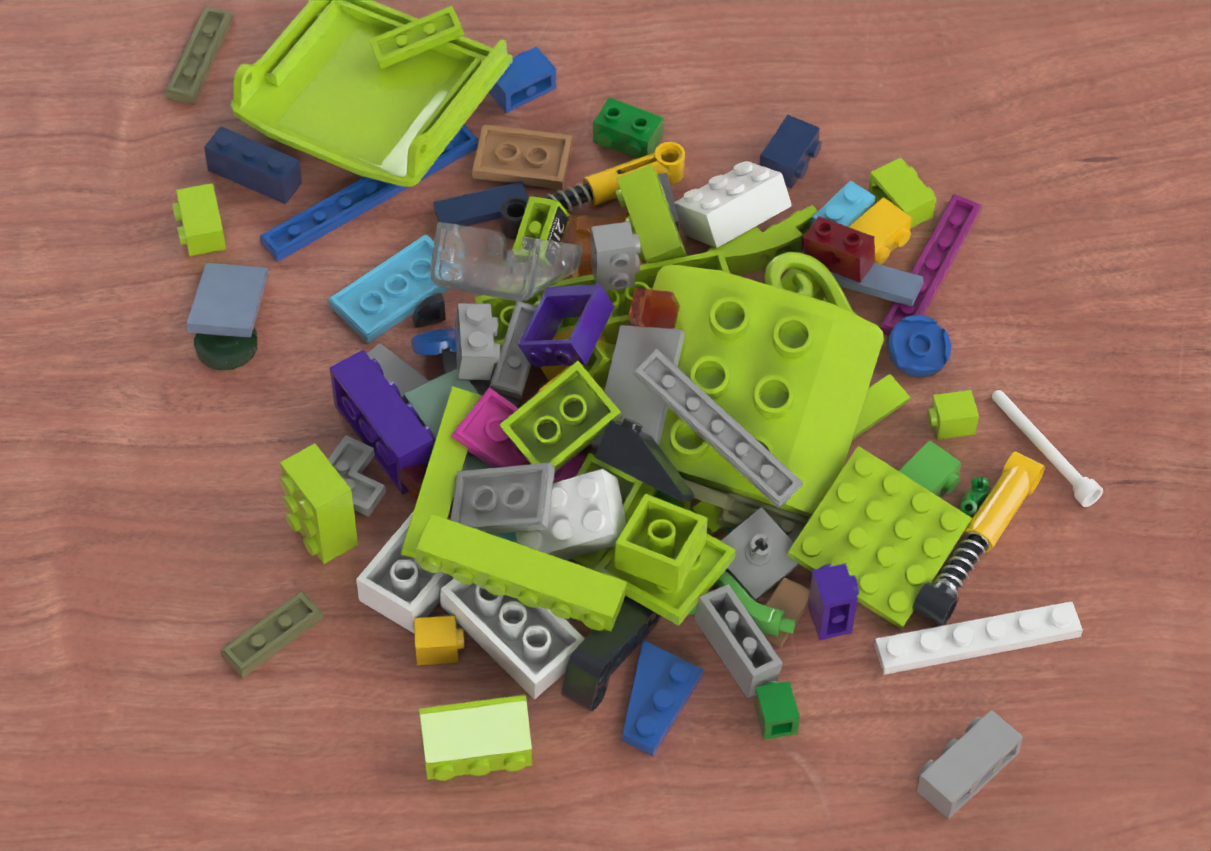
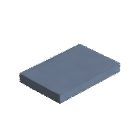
M205 263L187 321V332L251 338L268 279V268Z

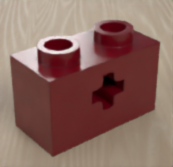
M820 216L817 217L803 237L804 254L820 261L830 272L859 283L862 282L875 263L874 236Z

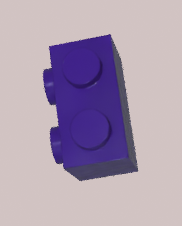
M846 564L836 566L824 565L817 570H812L808 608L819 640L851 634L853 631L859 587L856 577L849 575Z

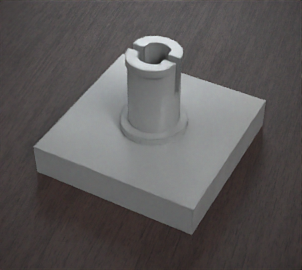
M762 507L721 540V542L736 549V558L726 571L755 601L800 565L786 556L794 543Z

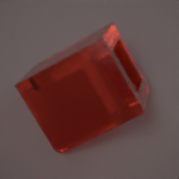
M635 288L628 318L633 326L675 329L680 304L673 292Z

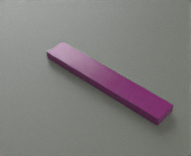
M953 194L910 272L923 276L924 284L913 306L897 302L892 304L880 327L884 335L889 336L895 325L907 316L925 315L981 212V204Z

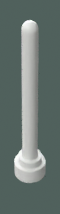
M997 390L992 394L993 401L1072 484L1075 499L1083 507L1094 504L1101 497L1103 488L1094 479L1082 477L1004 392Z

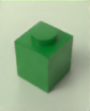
M770 681L756 687L754 706L763 739L767 740L798 734L800 715L790 681L780 683L778 681Z

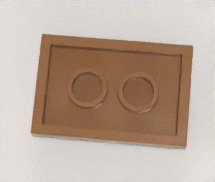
M483 124L472 168V178L507 183L522 181L523 185L563 190L573 144V135Z

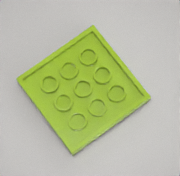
M858 446L786 556L811 572L824 565L836 566L846 564L849 575H854L858 583L859 595L857 596V602L899 629H902L914 611L912 607L921 588L927 581L930 583L933 581L972 518Z

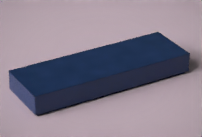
M521 181L433 202V209L441 232L500 218L501 204L509 197H522L527 201L529 199Z

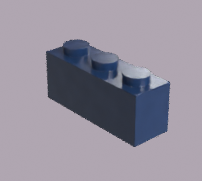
M221 126L204 146L208 171L286 204L302 184L298 159Z

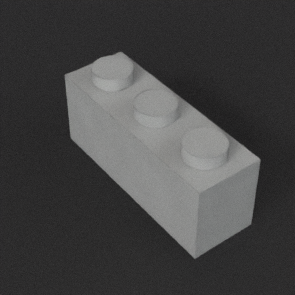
M725 585L700 596L694 620L745 696L749 698L755 695L756 687L762 686L766 682L778 681L783 663L730 585Z
M992 710L983 718L976 717L968 725L965 731L966 734L959 740L956 738L952 739L943 749V755L935 762L929 760L918 773L920 779L917 792L948 819L1020 752L1023 736Z

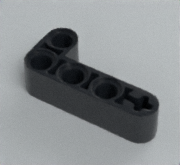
M625 596L612 631L605 629L593 630L574 650L567 665L561 692L562 696L591 712L596 710L606 694L612 673L655 628L661 619V615Z

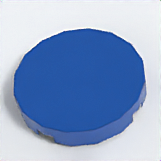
M913 315L905 317L895 325L888 336L887 349L890 359L899 370L909 376L918 378L933 376L942 370L950 358L952 345L949 334L944 328L942 329L936 324L937 321L931 317Z
M455 328L438 329L414 336L411 339L413 351L420 355H439V353H442V350L449 349L450 352H456Z

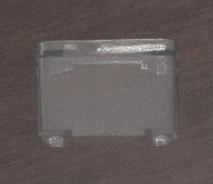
M438 222L430 276L434 284L439 287L522 302L531 299L546 290L547 287H551L573 274L579 267L583 246L523 236L522 243H525L523 247L516 251L508 250L506 258L507 241L502 233L494 230Z

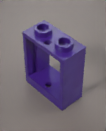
M600 284L547 287L518 346L532 367L572 366L577 361L581 365H586L615 306ZM580 317L569 340H553L563 318Z

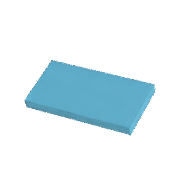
M425 234L330 297L328 304L369 344L412 315L422 301L437 293L443 294L466 278V271Z

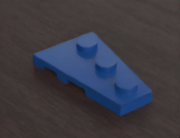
M643 640L622 741L653 756L702 679L703 669Z

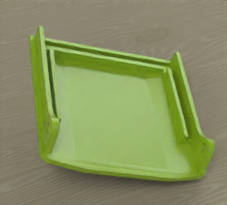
M310 0L262 58L254 64L245 63L239 66L234 77L231 110L235 117L271 139L360 176L403 187H410L420 182L513 62V57L507 54L506 41L500 39L496 46L492 48L460 36L381 69L369 39L418 20V18L372 0Z
M672 264L663 266L657 273L639 327L681 329L684 332L685 337L677 368L803 482L802 487L781 509L811 517L844 468L883 343V331L878 325L822 300L720 270ZM668 407L659 447L683 479L725 492L730 491L776 507Z

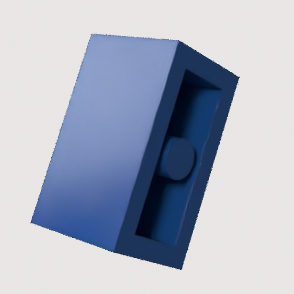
M536 46L513 57V62L492 87L489 94L508 113L556 89V68Z

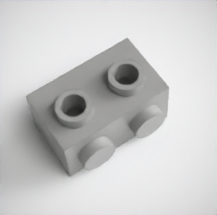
M630 222L591 227L592 273L595 285L600 284L604 291L635 286V273H640L639 258L635 254L641 251L638 234H632Z
M458 303L455 320L458 380H491L494 363H499L500 345L499 343H494L493 338L497 337L498 320L497 317H492L491 304Z

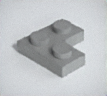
M345 435L328 460L350 487L354 510L369 517L385 495L386 488L385 485L362 475L375 456L374 448Z

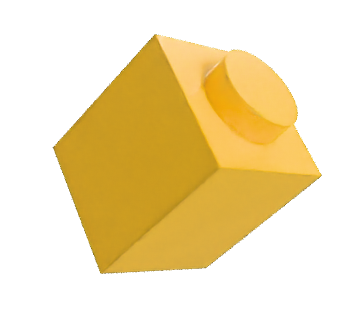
M456 617L414 618L417 665L458 663V649H464L463 628L456 629Z

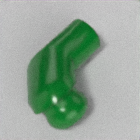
M974 477L971 481L972 488L967 489L962 495L960 508L968 516L976 513L977 506L986 499L991 491L989 480L986 477Z

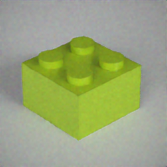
M645 494L615 543V568L678 592L706 544L708 518Z

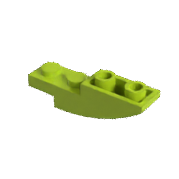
M813 205L802 211L798 210L781 223L769 226L765 232H762L755 226L718 248L712 246L707 252L722 249L730 274L733 275L766 269L769 262L776 256L786 252L801 253L803 237L810 229L812 217L818 210Z

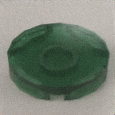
M253 328L251 338L196 333L194 349L199 360L207 367L216 370H233L244 366L254 357L258 349L257 331Z

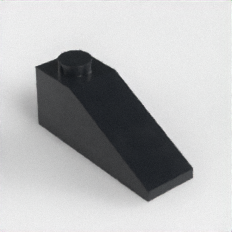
M624 418L623 422L610 420L595 454L596 459L679 501L693 500L694 493L653 437L641 431L643 425L628 418Z

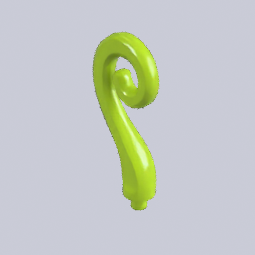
M786 252L776 256L769 262L765 271V284L784 289L780 278L785 270L797 269L803 271L817 282L828 303H832L857 315L850 307L835 277L817 259L803 253ZM802 273L795 274L792 281L798 287L797 293L811 297V281Z

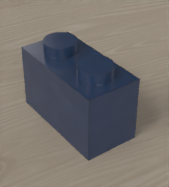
M787 114L761 153L759 165L782 173L786 187L792 188L798 178L803 179L808 169V162L811 158L815 159L821 150L822 142L819 141L820 128Z

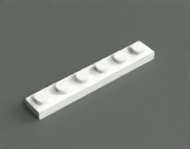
M1071 601L876 638L874 646L883 675L1078 638L1081 637L1083 629Z

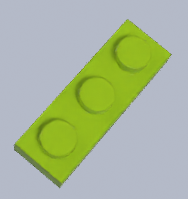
M449 6L369 39L380 67L383 69L465 34L453 6Z

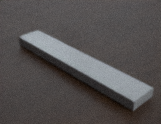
M657 348L633 370V375L778 509L802 487L803 482Z

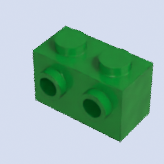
M609 97L593 121V142L625 153L632 158H641L652 154L662 140L664 117Z

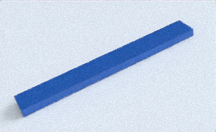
M463 125L420 181L476 150L479 139ZM363 177L260 235V242L275 260L279 262L409 187Z

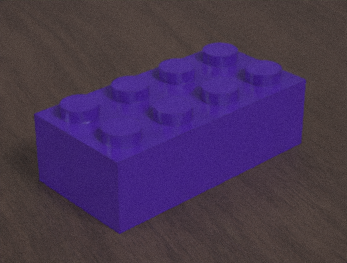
M364 350L329 367L335 407L360 440L374 448V458L400 493L403 495L423 483L434 447L433 444L436 441L431 429L428 426L423 427L414 407L410 403H404L396 384L393 381H387L383 376L384 373L379 362L375 358L371 360Z

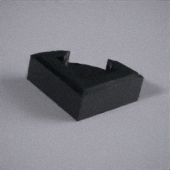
M442 293L428 297L416 307L412 316L415 328L446 320L445 301Z

